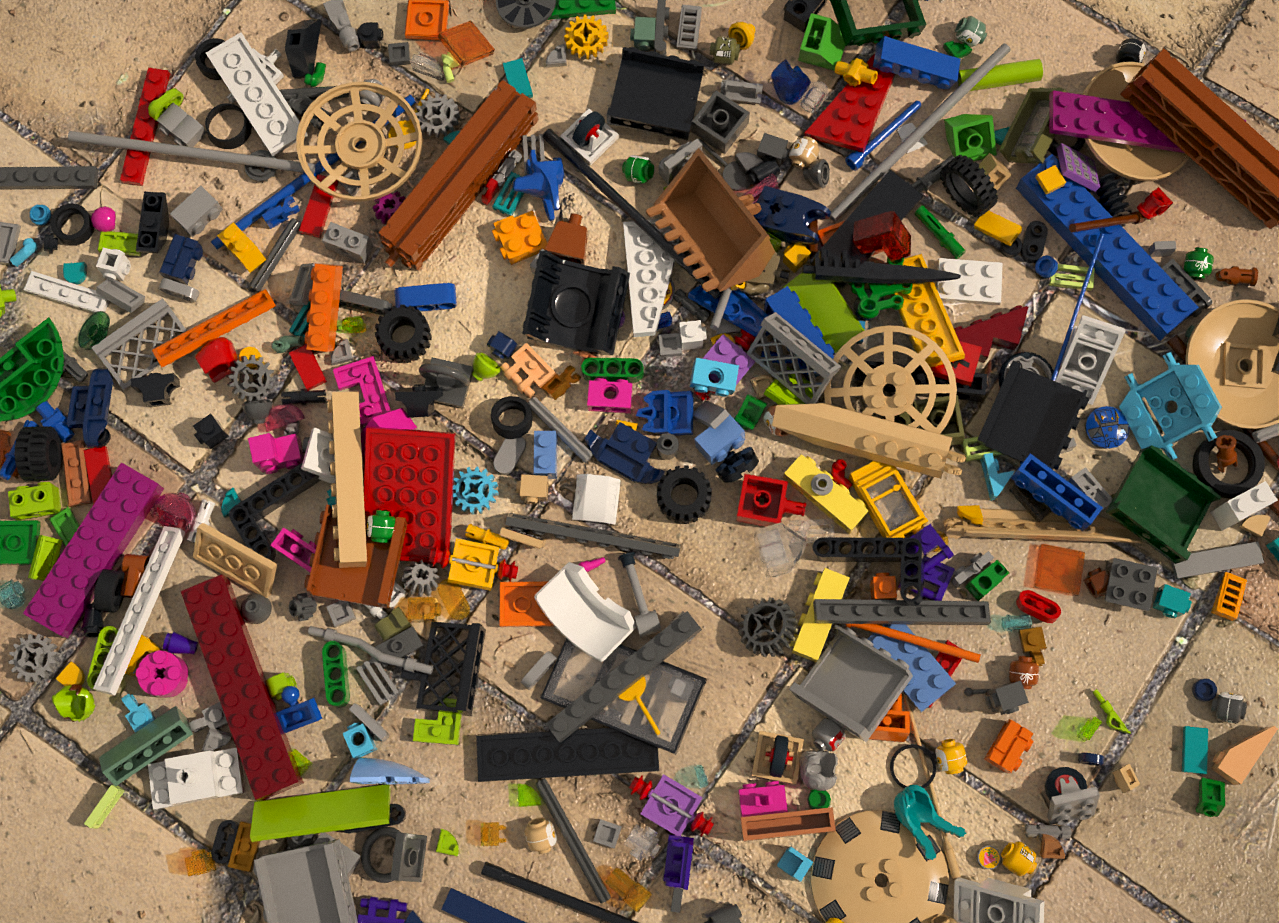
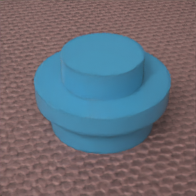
M35 205L30 210V219L36 225H44L51 219V211L45 205Z

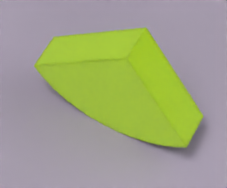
M441 829L436 852L459 857V845L453 834L445 829Z

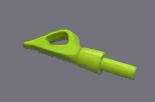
M1097 689L1094 690L1093 694L1101 703L1099 706L1107 713V725L1112 729L1130 734L1131 732L1113 710L1108 700L1105 701ZM1112 719L1118 723V727L1111 724Z

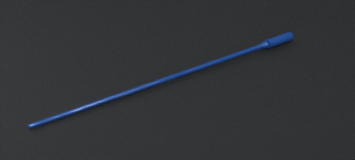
M1100 233L1051 378L1053 381L1056 380L1104 237L1103 233Z

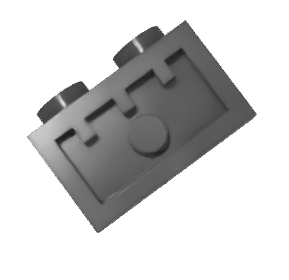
M1117 558L1107 560L1106 569L1110 570L1105 602L1149 611L1158 568Z

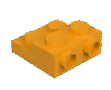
M533 210L515 218L512 215L493 223L495 228L491 230L496 242H501L500 252L504 260H509L510 265L537 255L542 249L545 250L547 241Z

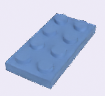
M906 624L883 625L884 627L915 635ZM876 633L867 638L874 644V648L878 650L883 648L892 655L891 658L896 661L901 659L910 666L909 670L913 677L903 692L920 713L956 685L954 680L925 647Z

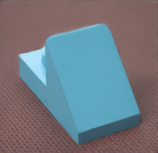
M993 453L984 454L980 461L990 501H993L999 496L1014 471L998 474V460L994 459Z

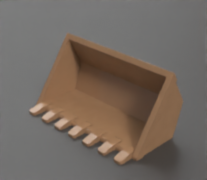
M699 148L654 202V206L646 210L648 217L658 214L662 215L663 218L655 222L657 229L668 226L672 228L671 231L664 235L668 242L678 238L681 240V243L675 245L673 249L677 254L685 251L691 253V255L683 259L685 266L696 263L701 266L692 273L695 279L704 276L710 278L709 281L702 284V288L706 292L716 288L721 292L729 287L759 277L775 253L769 240V235L753 216L761 211V205L759 203L752 204L754 202L752 194L738 197Z

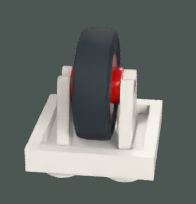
M588 109L560 138L591 166L619 138V134L605 123V119L600 113Z

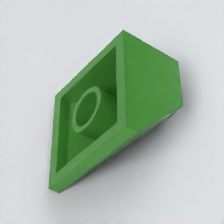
M962 114L944 119L946 139L954 157L965 155L967 158L973 159L974 162L984 159L989 153L993 156L997 155L992 115Z

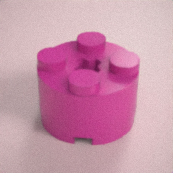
M158 650L144 657L136 670V677L140 687L146 693L160 698H170L177 696L185 689L189 671L187 664L182 658L172 653ZM164 671L165 677L161 678V673Z

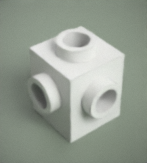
M103 247L96 267L105 279L124 281L125 275H128L130 272L131 264L124 252Z

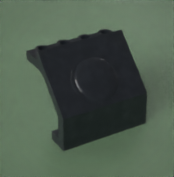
M540 250L522 334L526 335L527 339L576 351H587L592 354L613 356L630 273L621 267L612 266V270L599 269L563 260L548 251Z

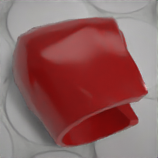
M225 337L209 341L195 356L204 373H208L214 383L231 374L232 371L228 368L229 366L235 367L234 360H238L232 341Z

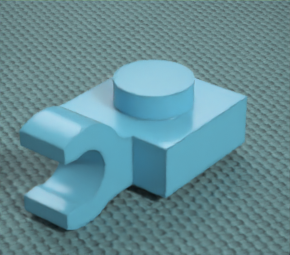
M129 693L121 698L125 706L130 710L125 717L135 733L156 719L147 703L139 705L133 694L130 695Z

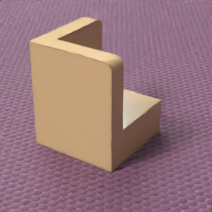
M990 153L979 164V168L985 170V175L990 176L991 179L989 181L994 183L995 186L993 188L996 190L1011 176L1005 164Z

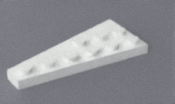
M653 219L648 221L657 229V227L655 226V222L660 219ZM633 221L623 222L627 270L630 273L629 292L634 337L655 336L675 260ZM668 226L657 230L660 231L663 235H665V233L671 231L672 228ZM678 238L670 242L673 245H677L681 240Z

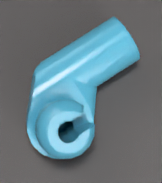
M32 238L25 239L23 241L24 247L10 258L14 266L18 267L37 250V243Z

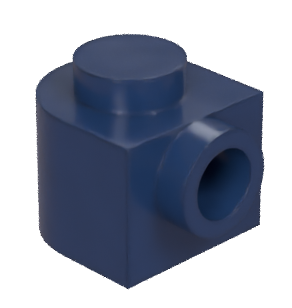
M498 331L496 336L492 335L487 343V346L493 351L492 354L500 360L504 358L509 359L518 345L513 339Z

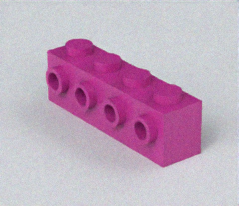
M283 527L271 546L310 573L312 568L309 566L312 553H315L317 545L312 541L309 543L303 541L302 538L304 536L296 530L292 529L290 532Z

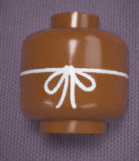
M1018 656V660L1010 662V682L1021 681L1024 689H1032V686L1038 684L1039 665L1032 661V657Z

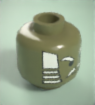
M719 36L715 43L711 42L710 55H713L715 63L732 65L734 61H738L740 44H737L735 38Z

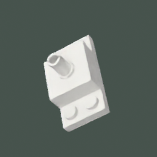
M1082 315L1078 326L1074 327L1055 381L1081 392L1087 390L1086 397L1090 398L1088 404L1093 405L1125 334V328Z
M237 748L216 752H199L148 764L153 810L245 793L241 760Z
M960 877L955 880L954 919L957 923H1044L1045 901L1032 898L1031 889L992 878H987L981 883Z

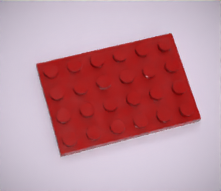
M381 427L366 428L365 515L370 516L376 514V510L390 511L389 516L406 519L408 524L400 561L419 562L423 560V562L430 563L431 548L436 549L437 545L439 550L444 551L448 547L451 552L456 433Z

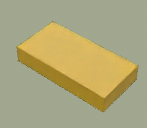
M988 211L978 218L974 224V229L1011 246L1022 231V226Z

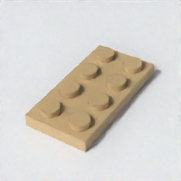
M201 523L197 527L193 552L194 559L265 598L271 595L277 568L276 563L205 523Z

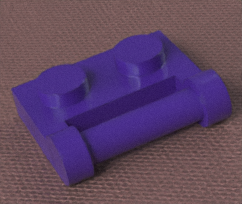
M931 524L910 537L920 541L924 549V556L937 547L941 550L924 562V573L944 559H950L954 556L951 549L945 544ZM911 546L907 553L915 554L919 547ZM917 568L909 569L913 576L918 573Z
M924 556V562L930 559L929 557ZM940 562L925 572L924 581L939 587L936 593L924 588L923 597L932 601H942L955 569ZM908 570V571H907V575H908V576H911L912 574H911V572ZM914 589L910 590V591H912V592H914V593H916V594L918 593L917 590H914Z

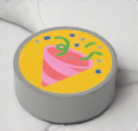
M984 846L978 850L976 859L982 868L994 869L1000 864L1001 855L995 847Z

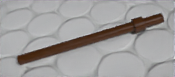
M1135 211L1130 215L1070 224L1069 230L1070 232H1079L1128 223L1141 224L1151 219H1147L1139 211Z

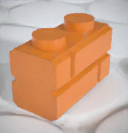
M1011 719L1006 720L984 759L1007 774L1011 773L1012 770L1016 772L1023 761L1020 759L1023 751L1028 752L1034 742L1031 739L1033 732Z

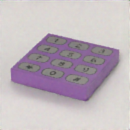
M1061 143L1057 147L1062 175L1096 192L1100 188L1094 160Z

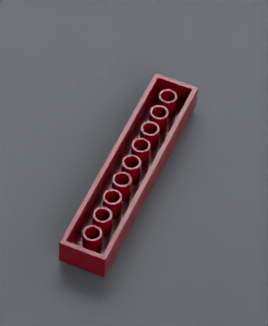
M221 574L182 590L181 594L255 800L263 801L304 784L286 733L283 732L277 717V708L267 688L266 678L229 578Z

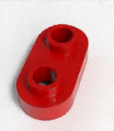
M1031 590L1022 591L1016 599V605L1022 612L1045 623H1054L1061 615V609L1056 602Z

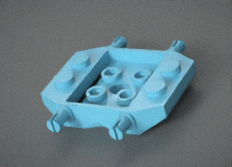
M1169 352L1162 356L1169 369L1143 384L1137 383L1133 373L1124 377L1130 387V391L1119 408L1125 416L1141 449L1153 445L1162 449V451L1164 450L1166 456L1174 460L1178 457L1172 446L1186 436L1203 430L1208 442L1217 438L1211 426L1222 406L1200 366L1180 365V363H1176L1173 355ZM1142 398H1146L1152 412L1154 413L1159 425L1161 426L1165 434L1164 436H1162L1160 431L1158 430ZM1170 401L1177 403L1178 408L1174 413L1169 412L1167 409Z

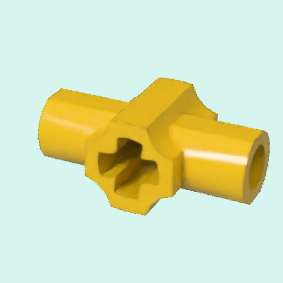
M856 58L851 63L838 61L835 66V74L843 76L844 81L851 86L856 87L861 82L874 84L877 80L878 72L869 69L868 64L861 59Z

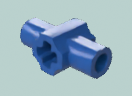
M48 401L41 403L36 408V411L43 418L40 422L44 427H54L63 442L73 438L75 433L66 425L67 416L59 408L54 410Z

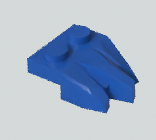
M669 390L652 391L643 397L644 401L649 404V407L638 409L636 414L638 417L648 419V423L643 425V431L662 435L672 434L674 436L693 435L692 391L670 392Z

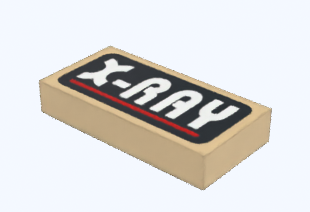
M508 526L502 527L499 534L501 537L538 549L544 547L547 540L524 531L512 530Z

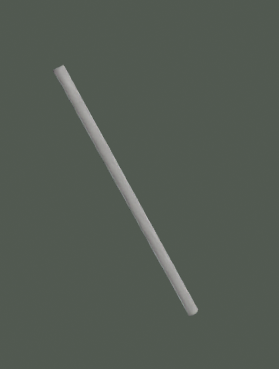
M1003 43L831 211L830 218L836 222L1011 51L1010 47Z
M69 131L68 140L72 142L305 173L301 163L298 161ZM308 163L310 170L314 174L315 164Z

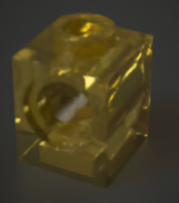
M408 597V620L411 623L437 622V616H441V603H438L435 597ZM423 605H430V612L426 615H421L420 608Z

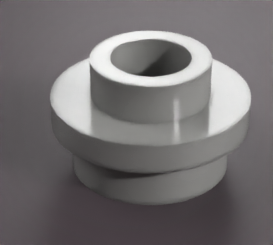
M817 474L811 481V488L815 494L824 496L831 492L833 481L827 474ZM824 481L826 483V487H820L818 485V482Z

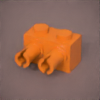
M900 694L869 739L905 742L910 734V712L902 711V694Z

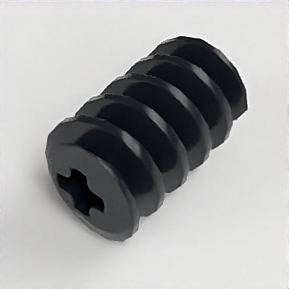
M1109 173L1100 177V188L1096 193L1100 197V204H1103L1102 206L1112 217L1130 215L1132 210H1125L1130 205L1129 202L1122 203L1127 198V195L1119 194L1125 189L1124 187H1117L1122 181L1121 179H1114L1118 176L1116 173Z

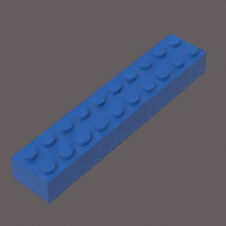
M1051 154L1044 160L1043 164H1038L1023 176L1016 189L1088 266L1090 265L1100 233L1104 234L1093 267L1095 268V273L1152 334L1161 341L1188 319L1199 307L1121 225L1070 232V224L1111 218L1112 216L1084 186L1063 176L1066 181L1065 186L1047 195L1035 178L1036 175L1056 165L1062 175L1059 160Z

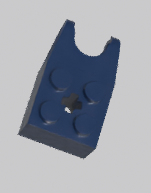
M764 186L756 202L761 205L762 209L753 216L772 239L790 244L795 242L814 245L818 243L820 238L807 227L814 220L828 219L831 211L823 204L802 195Z

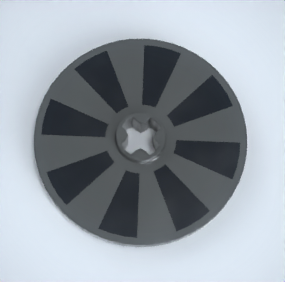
M496 0V7L500 17L507 24L515 28L528 29L544 23L551 16L556 6V0H528L529 2L527 3L524 0Z

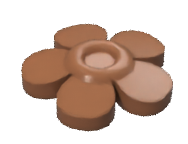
M573 351V354L583 357L582 362L587 358H597L596 355L587 351Z

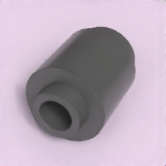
M672 434L661 435L657 440L658 455L666 460L672 459L677 455L679 448L678 439ZM665 444H670L671 446H670V447H665L664 445H665Z

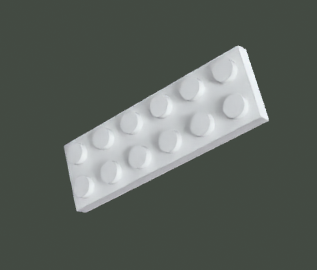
M239 33L206 52L207 57L270 154L274 156L296 143L300 122L243 34Z

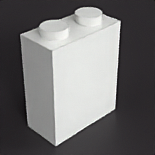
M1265 481L1225 502L1210 513L1221 531L1278 500Z

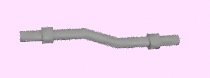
M314 626L309 627V635L324 638V641L327 642L336 641L359 647L380 662L403 667L405 671L409 672L418 671L430 675L433 672L434 667L431 665L417 662V659L409 657L404 659L382 653L363 639L337 633V630L330 628L325 630Z

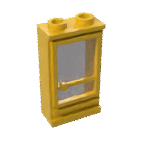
M873 461L850 473L849 481L853 484L852 486L860 500L866 504V509L869 510L868 513L883 538H905L910 533L916 534L927 524L928 519L924 516L895 466Z

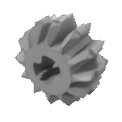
M423 560L419 561V564L413 561L410 567H405L402 582H404V590L411 589L410 596L418 593L420 599L423 593L429 597L432 591L437 590L440 576L437 575V568H431V562L425 565Z

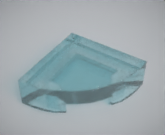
M702 765L695 766L694 770L700 789L708 787L709 783L704 767Z

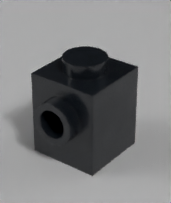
M209 414L193 425L197 431L194 434L201 445L205 443L211 449L229 437L212 414Z

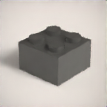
M716 90L692 120L691 132L726 154L749 124L750 112Z

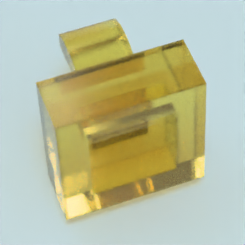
M499 822L481 823V846H499V843L506 842L505 838H499V830H505L506 826L499 825Z

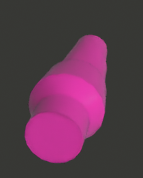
M601 557L591 561H583L578 565L584 567L586 572H589L605 563V558Z

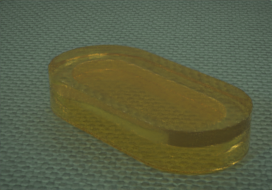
M448 579L443 580L438 586V593L449 615L457 621L465 620L469 616L471 608L460 585L447 582Z

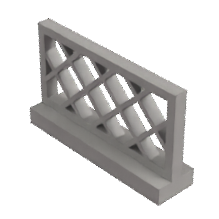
M162 298L91 348L125 391L131 386V379L126 383L120 378L122 369L133 370L132 378L145 377L160 366L158 361L154 363L156 357L153 352L152 355L140 354L142 342L153 343L154 349L157 347V344L162 345L166 343L158 341L160 330L171 331L170 340L174 338L175 332L184 333L187 330L168 303ZM170 314L173 318L172 328L161 327L162 318ZM147 328L156 329L154 340L143 339L144 331ZM130 340L138 341L136 353L125 351L126 343ZM113 352L120 353L119 365L110 364L106 357ZM124 354L136 356L134 368L122 366ZM139 357L151 358L150 366L146 369L138 368Z
M775 312L762 321V328L749 348L747 355L805 404L816 403L833 375L838 373L841 366ZM766 331L773 335L774 341L767 342ZM781 345H785L790 350L791 355H783ZM763 346L765 357H761L755 352L757 347ZM769 346H776L778 356H771ZM797 358L802 359L806 363L807 369H800ZM785 359H792L793 370H787ZM772 360H779L781 370L777 371L773 367ZM814 372H817L824 378L823 382L816 383ZM801 373L809 374L810 383L803 384ZM788 374H795L798 384H793L789 380ZM812 387V399L806 395L805 388Z

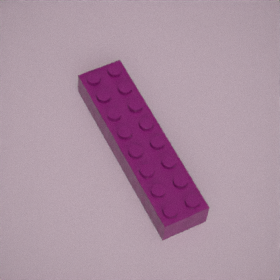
M121 462L23 614L58 635L69 638L85 613L87 604H90L94 599L95 586L100 573L104 569L112 570L164 488Z

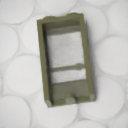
M1029 88L999 149L1008 162L1043 164L1044 156L1055 134L1049 133V94L1053 90L1067 92L1064 88Z

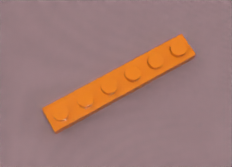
M264 289L154 348L152 352L160 366L164 367L193 352L209 341L269 311L276 305L267 290Z

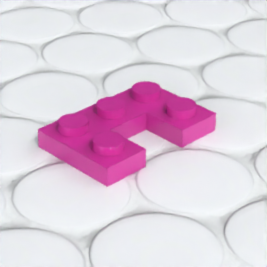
M374 356L333 369L340 391L357 385L361 387L365 402L359 403L360 427L366 426L373 417L391 412Z

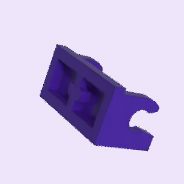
M669 835L663 879L666 882V886L688 890L694 838Z

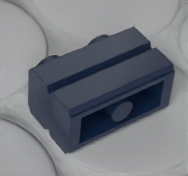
M174 234L159 273L166 279L188 285L189 280H192L195 276L196 270L194 267L196 262L202 258V246L194 239Z

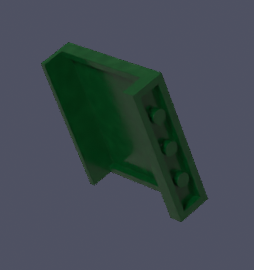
M1151 445L1140 450L1106 513L1174 564L1188 560L1191 552L1187 550L1211 503L1220 500L1221 496L1215 493L1213 488L1199 481L1194 474L1183 469L1177 461L1171 460L1163 454L1161 449Z

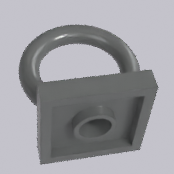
M432 357L430 364H423L419 367L420 375L426 379L425 387H443V396L435 400V403L464 408L472 372L474 371L473 366Z
M392 827L376 829L366 838L362 847L361 863L365 873L372 880L379 883H389L394 880L422 882L427 836L401 833ZM383 836H390L396 840L392 871L383 874L373 868L370 861V852L376 840Z

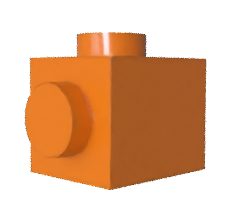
M877 573L876 577L870 580L871 600H896V576H889V573Z

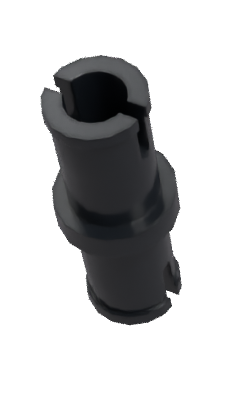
M301 389V391H282L281 397H291L289 399H281L282 405L302 404V406H307L308 403H326L327 398L318 397L326 396V390L306 391V389Z

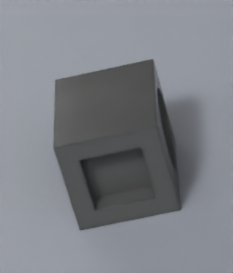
M764 133L757 150V156L762 161L773 159L780 167L782 160L786 161L790 149H787L788 140Z

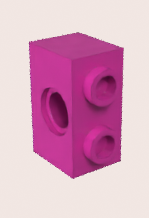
M595 378L594 381L589 380L588 411L631 414L632 383H628L627 380L618 379L616 382H608L603 378ZM608 391L616 393V396L612 399H608L604 395Z

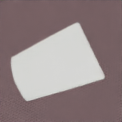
M908 123L898 128L897 131L902 142L916 129L913 123ZM922 137L907 153L917 150L928 143Z

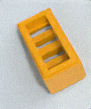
M1224 572L1211 613L1230 621L1236 620L1247 580ZM1232 580L1239 583V587L1229 584L1228 581ZM1229 588L1231 590L1236 591L1237 593L1236 595L1232 594L1230 592H1227L1226 589ZM1224 596L1230 597L1234 599V601L1231 602L1229 600L1224 599ZM1222 604L1231 606V610L1222 607Z

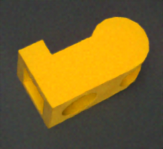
M142 634L125 674L129 676L136 675V670L144 657L152 652L162 651V649Z

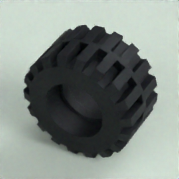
M396 305L392 306L391 311L386 309L383 312L385 316H379V324L375 325L377 331L375 332V337L383 353L388 355L389 359L393 361L396 359L398 363H402L403 360L406 363H410L412 358H415V360L420 359L418 355H425V348L430 347L429 340H432L431 330L425 316L418 309L415 311L414 307L410 305L408 309L405 305H400V308H396ZM405 325L415 328V333L410 340L403 343L392 340V335L397 328Z
M52 426L23 427L20 429L15 443V463L21 479L24 481L55 480L62 461V448L57 431Z
M684 465V468L676 466L675 470L669 469L667 474L660 478V483L657 486L658 507L660 506V511L666 515L667 519H673L678 524L680 521L684 522V524H689V521L696 522L699 517L702 518L710 507L712 495L709 479L705 478L703 472H698L697 468L693 467V469H690L689 465ZM681 484L692 486L697 492V499L690 505L675 503L671 498V492L676 486Z

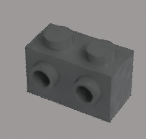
M1021 681L1010 682L986 690L985 702L987 707L992 709L993 712H1000L1001 715L1019 711L1018 706L1029 703Z

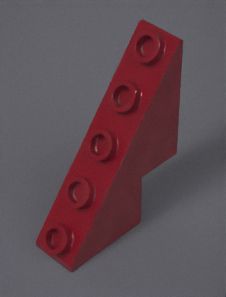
M1018 305L1010 309L1008 313L1002 314V312L990 316L988 320L982 321V319L972 322L966 328L959 326L954 328L959 341L982 347L978 361L985 363L992 344L1015 351L1020 342L1029 307Z

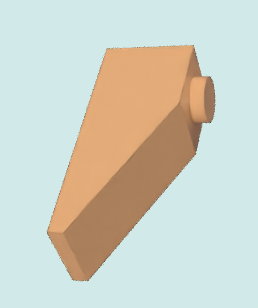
M1275 726L1266 727L1223 751L1217 752L1212 760L1214 764L1211 769L1233 785L1242 784L1278 728Z

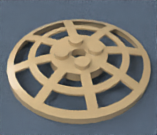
M351 82L329 89L310 104L298 126L296 149L298 159L305 174L320 190L341 200L353 202L370 201L392 193L409 179L420 159L422 132L415 111L400 94L377 83ZM369 90L387 96L392 100L385 110L375 105L361 104L359 91ZM351 93L352 105L339 109L331 116L320 109L333 98ZM398 105L410 117L414 125V133L403 135L399 123L392 116ZM362 111L379 114L380 117L374 124L363 120ZM353 112L354 121L343 127L336 122L340 117ZM315 115L324 122L318 135L317 146H304L307 127ZM387 121L395 129L397 137L385 139L381 129ZM329 128L337 133L335 145L324 146L325 136ZM359 141L366 142V146L363 149H357L355 145ZM416 141L415 156L410 168L406 172L397 167L403 157L404 144ZM398 145L397 155L393 163L384 158L386 147ZM337 153L342 163L333 170L328 164L325 154ZM305 154H318L322 166L329 174L322 182L310 170ZM377 164L386 169L379 176L369 179L368 169ZM349 167L360 170V180L348 179L341 175ZM390 174L401 178L388 189L370 195L369 185L384 180ZM336 180L347 185L361 186V196L343 195L332 191L328 187Z
M888 325L863 331L851 338L840 348L833 360L838 363L840 358L845 355L853 363L846 373L843 388H831L830 380L824 390L825 404L832 405L831 397H844L846 409L855 411L850 396H863L867 404L866 409L862 412L863 414L871 416L873 413L884 416L885 420L894 422L895 416L906 412L915 420L908 426L915 428L921 426L926 431L942 433L954 411L957 386L952 365L945 352L936 342L914 329ZM884 332V345L873 347L860 356L850 348L867 336ZM893 332L912 335L925 342L927 346L919 353H916L907 347L893 345ZM893 351L904 353L913 359L903 368L893 364ZM933 351L938 354L946 368L949 384H936L933 372L925 361ZM884 352L883 365L872 369L864 361L873 354ZM919 365H921L927 375L928 385L915 384L911 373ZM858 367L867 375L863 387H850L852 376ZM888 384H892L896 388L895 394L891 397H887L883 393V388ZM936 393H950L946 412L939 425L935 427L926 418L934 406ZM916 394H929L927 405L924 411L920 413L912 406Z

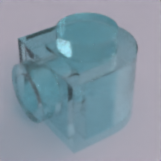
M11 579L0 586V602L3 606L11 610L25 603L26 599L22 594L25 590L19 581L14 582Z

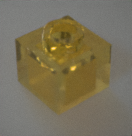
M205 849L191 852V857L185 858L188 877L217 870L211 852H205Z

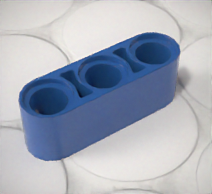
M452 283L398 287L394 290L396 308H400V305H405L408 309L410 305L414 307L415 311L418 309L423 312L452 309L457 306L456 287Z

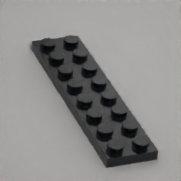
M651 725L640 726L639 730L657 737ZM612 728L576 730L561 743L551 731L476 736L478 782L659 771L658 747Z

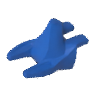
M531 150L529 153L530 159L526 161L527 175L515 178V181H513V191L541 198L548 220L554 221V210H559L558 190L564 178L561 157H554L553 161L537 162L535 150Z

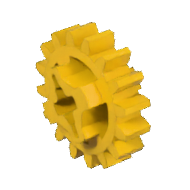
M585 14L583 19L580 20L577 16L575 23L573 21L569 22L570 28H565L566 35H564L566 48L571 49L572 55L578 53V58L586 55V59H589L591 54L596 58L597 51L604 52L603 46L607 47L609 36L608 32H606L607 26L602 25L601 19L595 21V16L593 15L590 19H587Z

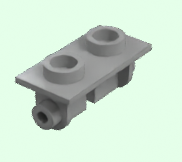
M726 79L721 82L720 93L732 101L760 104L763 84Z

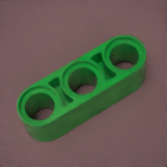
M587 358L581 365L582 375L588 382L589 380L594 381L595 378H603L608 382H616L618 379L627 380L628 383H637L644 376L643 364L635 358ZM590 366L597 368L596 372L592 374L587 373L586 369ZM610 367L618 368L615 374H610L607 370ZM637 367L640 371L637 374H631L629 369Z
M329 641L322 648L326 699L329 704L342 708L350 701L346 650L338 642ZM333 647H338V655L331 658L329 655L330 650ZM335 669H340V678L333 680L331 673ZM337 691H342L343 698L340 702H334L333 695Z

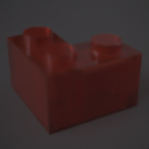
M894 210L854 222L853 242L862 254L882 249L890 261L911 256V235Z

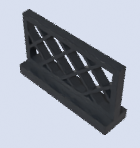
M431 622L424 664L430 665L432 663L433 671L436 669L441 678L431 685L428 681L429 674L422 673L416 705L418 710L459 713L463 716H472L486 629L480 623L469 625ZM437 628H444L449 633L441 641H438L435 637ZM461 630H468L467 639L459 643L455 635ZM453 638L458 646L447 653L442 645ZM440 647L445 656L435 663L432 660V653ZM461 649L465 654L464 660L456 665L451 656ZM449 659L454 668L443 675L438 667ZM458 671L461 675L460 682L452 687L447 678ZM445 681L450 690L440 697L435 688ZM431 691L438 698L431 705L423 704L425 696ZM454 693L457 697L456 707L446 706L443 700Z

